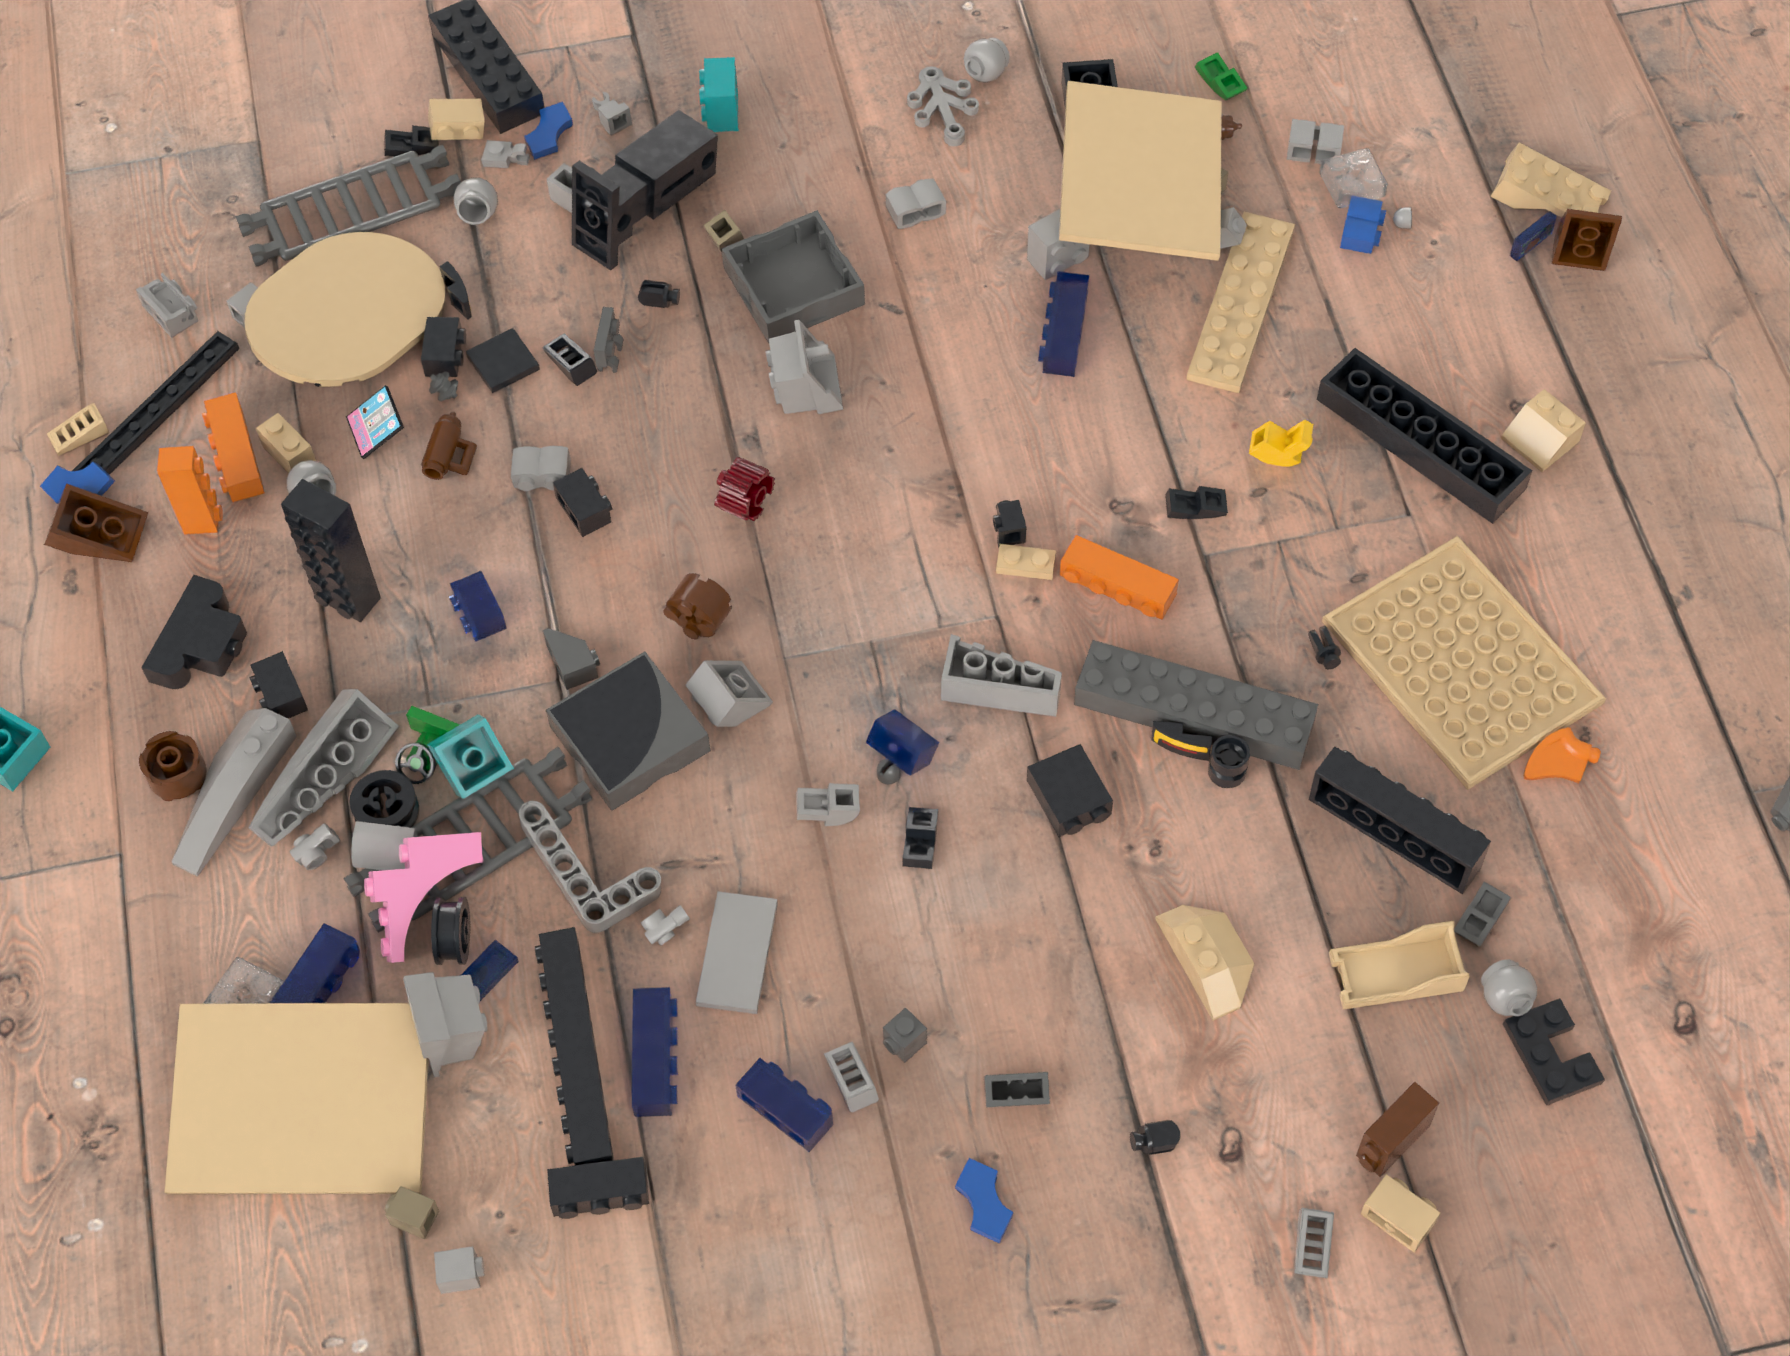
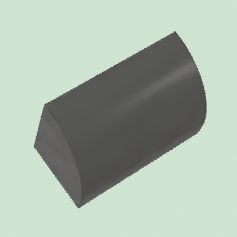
M1048 1072L984 1076L986 1108L1050 1104Z

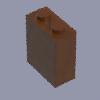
M1414 1082L1364 1133L1356 1154L1360 1164L1367 1171L1375 1172L1381 1177L1430 1127L1439 1102Z

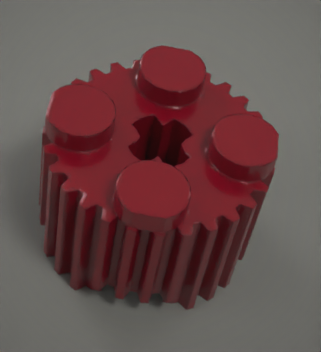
M736 457L730 469H723L717 478V485L720 486V490L718 491L719 494L715 499L714 506L743 520L750 519L756 521L764 510L760 505L763 504V500L766 498L765 495L767 493L771 495L774 490L775 478L769 476L770 472L768 469L744 458Z

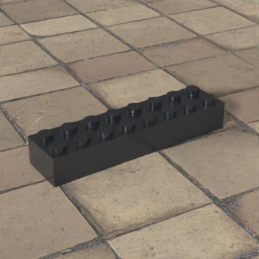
M1354 348L1320 380L1317 400L1492 524L1527 489L1533 470L1358 349Z

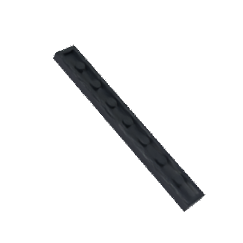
M217 331L72 471L82 470L92 462H95L110 475L239 350L238 343Z

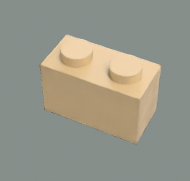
M481 98L429 99L428 121L431 140L483 139L485 120Z
M279 413L256 427L263 448L288 473L295 465L302 461H316L311 445Z
M1386 1174L1364 1203L1361 1215L1415 1253L1436 1224L1440 1212L1436 1210V1206L1430 1200L1424 1197L1419 1198L1409 1191V1187L1402 1180L1391 1178Z

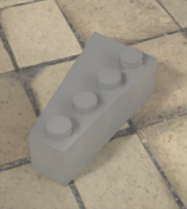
M951 634L941 678V701L1056 717L1061 692L1062 672L1027 660L1024 663L1014 660L1010 654L1002 651L1000 654L985 650L984 645L976 642L971 645L962 642L961 637Z

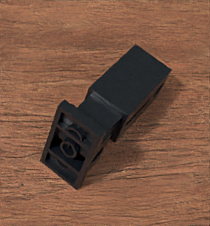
M678 110L615 155V165L602 175L580 160L573 164L572 245L610 271L618 265V246L632 236L635 223L646 215L654 220L716 174L718 134Z

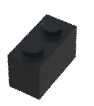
M427 317L421 355L425 377H430L432 374L436 376L443 372H448L449 377L458 376V368L463 366L464 362L461 345L466 344V329L461 327L459 317Z
M583 468L553 482L556 499L582 537L612 522L610 516L612 505L606 495H600L596 480L592 475L588 477Z
M283 651L250 664L254 673L253 676L249 677L256 693L262 691L264 698L259 699L262 708H267L288 719L308 711Z

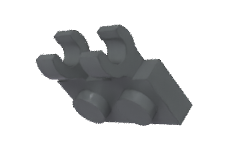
M612 307L602 308L594 346L596 367L599 371L603 372V367L610 366L613 369V373H617L619 359L614 356L615 345L617 350L621 351L624 339L618 334L620 322L619 319H615L614 308Z

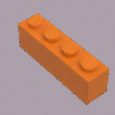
M237 393L205 400L204 404L207 412L202 413L206 429L211 428L212 433L207 435L211 449H217L218 454L214 455L213 459L217 471L223 472V476L219 477L223 493L229 492L232 502L264 494V487Z
M194 446L159 448L157 473L184 535L218 533V521L223 520V510L221 505H217L215 489L210 488L209 474L204 473L202 457H198Z
M1075 535L1060 564V576L1064 577L1067 581L1081 584L1096 594H1104L1115 599L1121 605H1129L1149 617L1163 620L1177 595L1179 579L1078 535Z

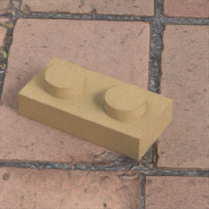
M1000 544L996 573L1052 580L1056 550Z

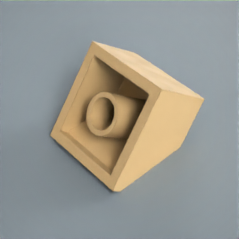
M1544 389L1524 405L1502 434L1501 439L1543 472L1580 442L1586 422Z

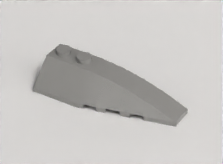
M358 689L342 690L292 756L248 828L269 846H274L300 825L302 820L309 814L316 812L330 797L338 794L345 788L346 784L364 773L399 726Z
M267 708L249 710L244 714L213 758L172 859L173 865L197 877L297 737L290 719Z

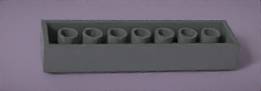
M1092 640L1075 687L1074 705L1152 728L1153 721L1183 723L1182 734L1212 736L1211 745L1220 737L1234 735L1242 738L1247 743L1250 749V756L1300 770L1319 705Z

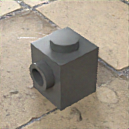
M905 1007L883 1027V1044L890 1053L897 1055L905 1063L927 1044V1028Z

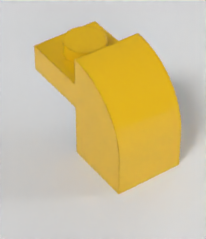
M1303 420L1289 430H1286L1274 422L1268 421L1252 431L1249 454L1266 464L1283 467L1297 465L1301 463L1302 452L1306 451L1312 444L1314 424Z

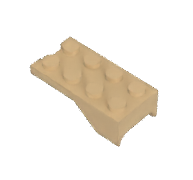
M1518 143L1505 160L1506 165L1491 197L1514 209H1546L1563 217L1567 209L1598 213L1600 205H1604L1607 202L1611 190Z
M1448 921L1423 925L1392 940L1330 949L1329 957L1332 968L1337 967L1344 990L1339 995L1343 1010L1464 991L1470 976L1464 969L1454 932L1455 922Z

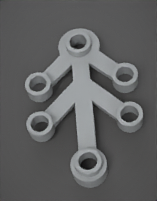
M933 66L926 67L919 73V82L921 83L916 91L908 93L907 105L912 109L921 107L923 97L928 91H931L933 96L923 110H918L914 115L915 124L918 127L928 126L931 116L938 108L946 126L944 130L945 143L949 146H959L965 140V130L959 123H956L949 106L960 109L965 114L972 116L978 113L979 102L975 98L963 100L942 90L943 87L955 91L960 97H966L971 93V83L968 80L961 79L956 82L944 77L941 69Z

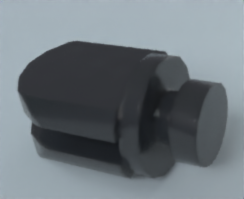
M644 280L640 287L638 300L644 306L668 308L671 302L674 305L679 304L680 289L674 288L672 291V285L666 282Z
M1326 625L1319 627L1323 644L1315 629L1308 631L1311 645L1316 653L1315 658L1317 662L1323 664L1327 670L1339 666L1341 663L1339 658L1341 650L1339 646L1335 645Z
M1172 1120L1145 1123V1125L1140 1126L1139 1132L1130 1133L1131 1147L1133 1151L1142 1149L1144 1154L1149 1155L1171 1152L1179 1143L1181 1137L1180 1130Z

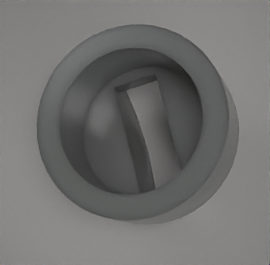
M885 758L880 761L877 766L878 780L883 784L897 782L900 778V766L891 758ZM888 766H890L883 774L882 771L885 770Z

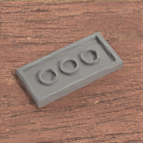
M717 892L697 992L696 1006L757 1014L778 905L777 899Z

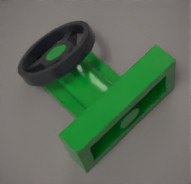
M411 706L406 714L410 728L421 733L416 743L407 744L399 750L395 765L397 772L405 777L407 776L403 773L402 768L409 767L413 772H420L424 779L416 781L408 778L412 784H420L432 777L438 764L427 744L460 724ZM414 746L406 758V763H401L403 752L407 748Z

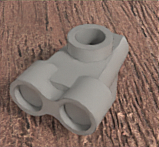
M324 823L315 829L311 835L304 834L294 841L295 847L290 850V853L296 862L304 865L306 870H313L327 860L324 850L330 849L337 844L340 838L332 828H329Z
M680 905L667 917L661 909L657 910L643 920L641 925L646 930L644 934L650 943L654 944L657 941L661 946L675 936L672 931L674 928L680 927L690 918Z

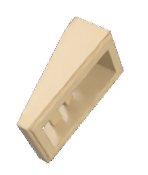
M95 403L48 432L47 435L58 456L108 434L109 431ZM74 431L75 435L71 437L69 433ZM64 436L66 441L61 444L59 437Z

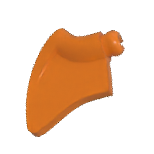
M1570 727L1563 728L1551 733L1538 744L1527 762L1523 776L1526 780L1564 778L1579 784L1587 761L1593 764L1597 763L1601 751L1599 748H1593L1592 744L1577 739Z

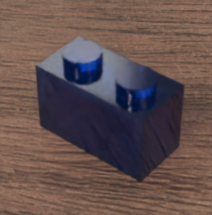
M482 571L450 583L453 595L448 597L454 611L460 610L463 616L459 620L465 634L471 632L476 642L507 629L503 613Z
M896 709L875 719L866 740L868 745L910 776L930 765L940 743Z

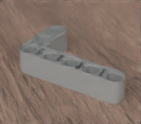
M528 801L521 806L519 818L523 832L588 931L592 933L602 932L652 903L660 896L661 876L652 867L641 868L599 892L544 805L538 801ZM532 814H537L541 817L540 820L534 823L528 822L526 818ZM547 838L556 840V843L550 847L541 844ZM562 862H568L572 865L567 871L557 869V866ZM645 880H651L656 884L651 889H644L640 886ZM578 886L588 889L581 896L575 895L572 892ZM625 895L630 900L626 904L619 905L614 902V899L617 896ZM592 911H600L604 914L599 920H592L588 917Z

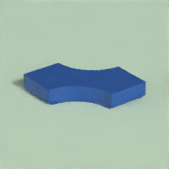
M563 102L540 109L541 119L539 125L534 131L524 136L534 160L558 152L557 141L559 136L565 130L572 127V118Z
M95 462L79 471H68L57 465L40 487L58 504L66 484L103 496L115 480Z
M969 1158L955 1185V1189L964 1195L971 1204L973 1221L970 1230L1000 1244L1013 1217V1212L1006 1208L997 1196L995 1184L998 1171Z

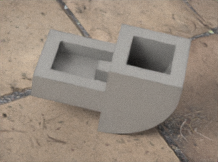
M829 783L827 789L797 788V820L824 821V826H837L854 820L860 812L859 785Z

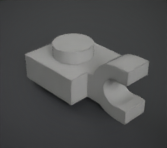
M487 140L481 159L483 167L508 168L510 163L528 165L530 156L525 154L527 145L520 143L513 147L512 142Z

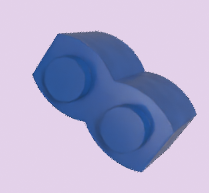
M1351 196L1340 248L1371 254L1373 246H1379L1382 231L1377 230L1378 225L1383 226L1386 210H1381L1383 201Z

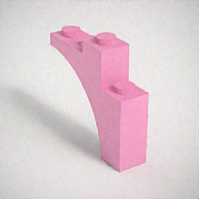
M481 832L403 838V844L399 845V859L401 863H405V869L369 872V878L364 879L365 895L370 896L371 902L383 901V907L379 908L380 926H385V938H381V953L383 957L387 956V962H404V947L408 926L417 906L427 892L452 872L468 865L483 862Z

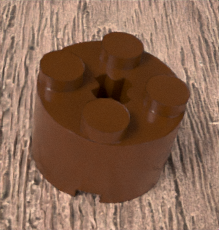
M689 573L685 575L666 602L663 613L667 618L684 628V634L691 639L697 640L699 636L712 637L732 609V606H729L731 598L726 590L715 581L708 578L705 582L698 579L699 574Z
M166 731L149 739L145 744V750L142 754L140 753L139 766L150 788L156 795L160 796L164 801H172L190 796L202 788L207 768L196 742L190 736L178 734L176 731Z

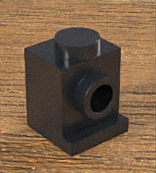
M1004 500L997 503V515H993V525L995 532H998V548L1000 544L1015 545L1026 543L1027 527L1020 501Z

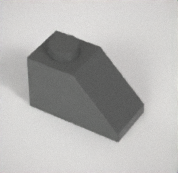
M549 628L543 630L546 646L566 690L598 678L596 668L600 665L598 655L595 649L589 650L585 640Z

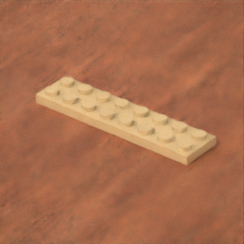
M1244 212L1242 215L1247 226L1241 244L1231 247L1187 373V380L1235 393L1240 392L1295 227L1293 223Z

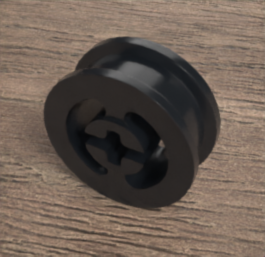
M391 770L376 771L360 779L354 786L349 800L355 822L410 828L416 823L420 811L419 802L410 780L403 774ZM382 793H385L387 798L385 806L389 817H384L382 812L384 809Z
M443 897L435 899L432 912L431 942L436 965H442L444 960H457L459 965L467 963L470 947V910L466 897H460L458 902H445Z

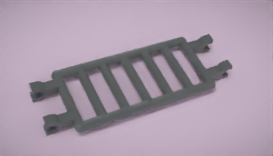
M444 145L437 146L430 153L418 156L415 151H410L265 201L260 205V212L251 215L240 214L235 216L243 237L252 234L255 229L267 225L274 241L264 245L253 244L248 246L255 266H260L266 263L268 259L278 255L285 261L294 259L311 245L332 236L353 232H371L437 209L440 206L439 199L447 196L454 197L455 190L461 183L458 174L449 176L444 182L432 185L425 171L435 166L439 168L449 166ZM411 163L428 199L416 205L412 204L396 167ZM384 171L387 172L403 207L402 210L388 214L371 177ZM362 180L379 218L363 222L347 184ZM337 188L354 225L342 231L338 230L322 194ZM309 197L313 198L329 235L316 240L313 239L298 205V201ZM286 205L304 244L290 249L272 211Z
M559 747L550 751L544 759L534 765L526 758L521 759L513 764L514 769L468 797L464 799L459 797L410 827L416 829L418 836H436L437 834L433 827L448 819L459 834L473 833L458 812L474 803L506 847V850L491 859L482 846L483 862L480 863L481 865L467 874L464 873L462 868L452 872L451 875L455 882L442 890H439L435 884L427 892L429 898L417 906L411 921L431 911L437 897H443L445 901L449 900L533 847L527 837L519 842L515 841L485 800L484 796L499 788L519 815V810L524 802L509 781L524 772L557 816L553 821L559 830L569 825L572 821L568 811L593 800L589 794L590 788L584 780L559 799L544 781L543 777L567 766L564 760L565 755ZM533 814L526 818L531 823L538 821ZM365 868L360 872L346 876L344 881L348 885L347 888L353 897H356L365 890L364 879L369 878L370 871L382 870ZM379 908L368 913L377 932L379 933L384 930L385 926H380Z

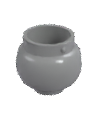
M991 37L976 40L969 45L964 54L966 71L979 82L993 81L1008 66L1010 59L1009 51L1006 45L997 38Z
M469 178L462 181L457 186L453 197L458 216L464 222L471 225L484 223L495 213L498 205L496 190L492 184L482 178Z
M302 461L295 465L288 474L287 491L289 493L301 479H304L335 496L336 483H334V477L329 468L319 461Z
M1510 959L1498 961L1489 966L1481 977L1485 1000L1494 1012L1503 1016H1520L1532 1008L1537 996V984L1531 973L1519 966L1518 962Z

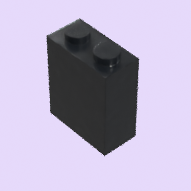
M1081 744L1027 766V782L1058 837L1065 834L1073 835L1088 824L1105 821L1112 814L1113 799Z

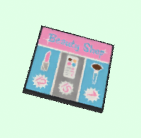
M386 385L346 416L363 459L367 458L404 428L389 387Z

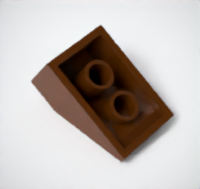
M1567 209L1559 221L1554 237L1552 264L1605 271L1619 231L1622 216Z
M66 484L44 545L74 555L132 562L149 512Z

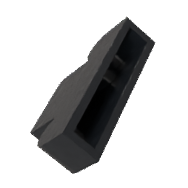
M197 575L192 576L141 667L148 682L169 689H180L186 686L191 679L190 668L223 677L226 674L234 657H237L241 652L242 643L247 635V631L241 617L228 612L229 602L220 583Z

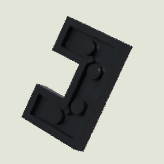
M1560 998L1530 1009L1523 1015L1512 1016L1504 1020L1503 1026L1546 1106L1603 1084L1605 1078L1590 1052L1562 1063L1551 1044L1550 1038L1571 1031L1575 1026Z

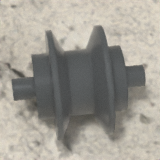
M448 372L439 373L436 376L432 374L430 376L432 381L429 392L431 394L438 392L439 401L448 400L451 397L455 399L457 397L458 380L449 381Z

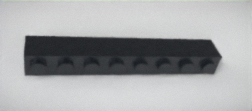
M572 927L539 934L540 945L535 946L537 963H543L544 973L539 974L541 990L542 992L547 991L549 999L548 1001H543L546 1020L552 1019L553 1029H548L550 1047H556L557 1057L552 1058L555 1077L561 1076L562 1086H557L556 1089L559 1105H565L566 1115L561 1116L564 1135H570L571 1144L565 1145L568 1164L574 1163L576 1166L614 1161L576 929Z

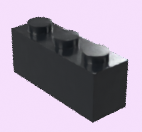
M643 1157L547 1169L550 1207L554 1217L559 1216L562 1219H570L578 1216V1213L586 1212L600 1215L610 1212V1209L636 1210L641 1208L642 1205L649 1204L647 1172Z

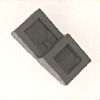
M1483 882L1473 901L1468 905L1456 925L1454 932L1481 947L1511 897Z

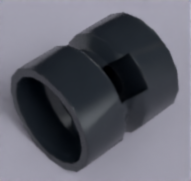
M1225 735L1218 738L1212 746L1208 775L1211 781L1219 787H1237L1246 777L1250 749L1242 738L1234 735Z

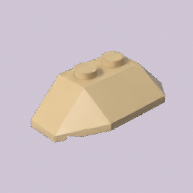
M1181 905L1156 916L1155 919L1212 1020L1214 1021L1240 1009L1254 962L1224 912Z

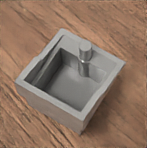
M800 320L794 321L796 332L769 339L770 350H766L768 366L771 367V372H769L772 389H774L776 404H782L785 414L817 410L818 414L843 410L836 359L828 344H825L824 341H817Z
M434 972L404 976L403 980L424 1059L429 1058L434 1077L440 1076L439 1071L442 1065L473 1059L478 1047L481 1046L482 1036L487 1031V1019L485 1014L480 1012L478 1005L480 1003V993L478 987L473 986L471 975L435 977Z

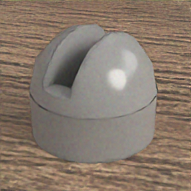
M1412 207L1400 208L1394 213L1393 221L1398 228H1412Z

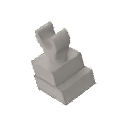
M603 92V101H597L594 97L592 98L593 107L599 113L600 123L610 135L632 125L630 108L624 102L618 104L614 99L610 101V96L607 92Z

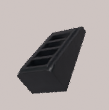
M565 333L542 347L549 358L576 386L597 373L592 357ZM565 346H567L565 349H563V350L560 351L559 353H556V352H558L559 350H561L562 348H564Z

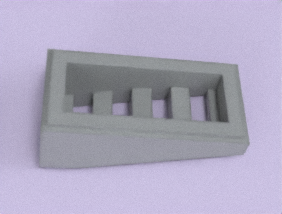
M853 1041L824 1053L850 1112H855L879 1100L873 1081ZM851 1056L853 1058L852 1060L847 1061L843 1064H840L838 1066L836 1065L837 1062H840ZM854 1068H857L856 1070H854V1071H852V1072H849V1073H847V1074H845V1075H841V1074H843V1073H845V1072H847V1071H850V1070H852V1069H854ZM862 1079V1081L857 1082V1083H855V1084L850 1085V1086L847 1087L848 1084H851V1083H853V1082H855V1081H858V1080Z
M1307 1208L1299 1209L1294 1274L1328 1278L1334 1212ZM1307 1220L1324 1223L1323 1229L1307 1227ZM1306 1233L1322 1235L1323 1240L1322 1242L1306 1239ZM1305 1246L1322 1248V1254L1304 1252ZM1303 1259L1321 1261V1268L1303 1265Z

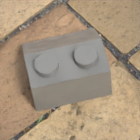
M704 660L686 684V687L692 693L694 701L701 705L707 713L709 721L716 725V727H735L773 703L742 661Z

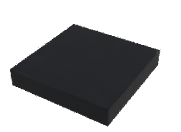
M514 328L466 351L467 358L492 393L540 370L538 362Z

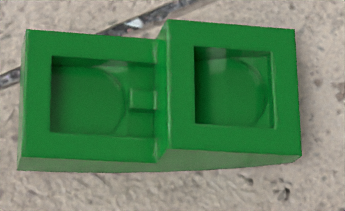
M1218 52L1196 63L1195 69L1203 80L1225 101L1247 90V86L1235 68L1229 70Z

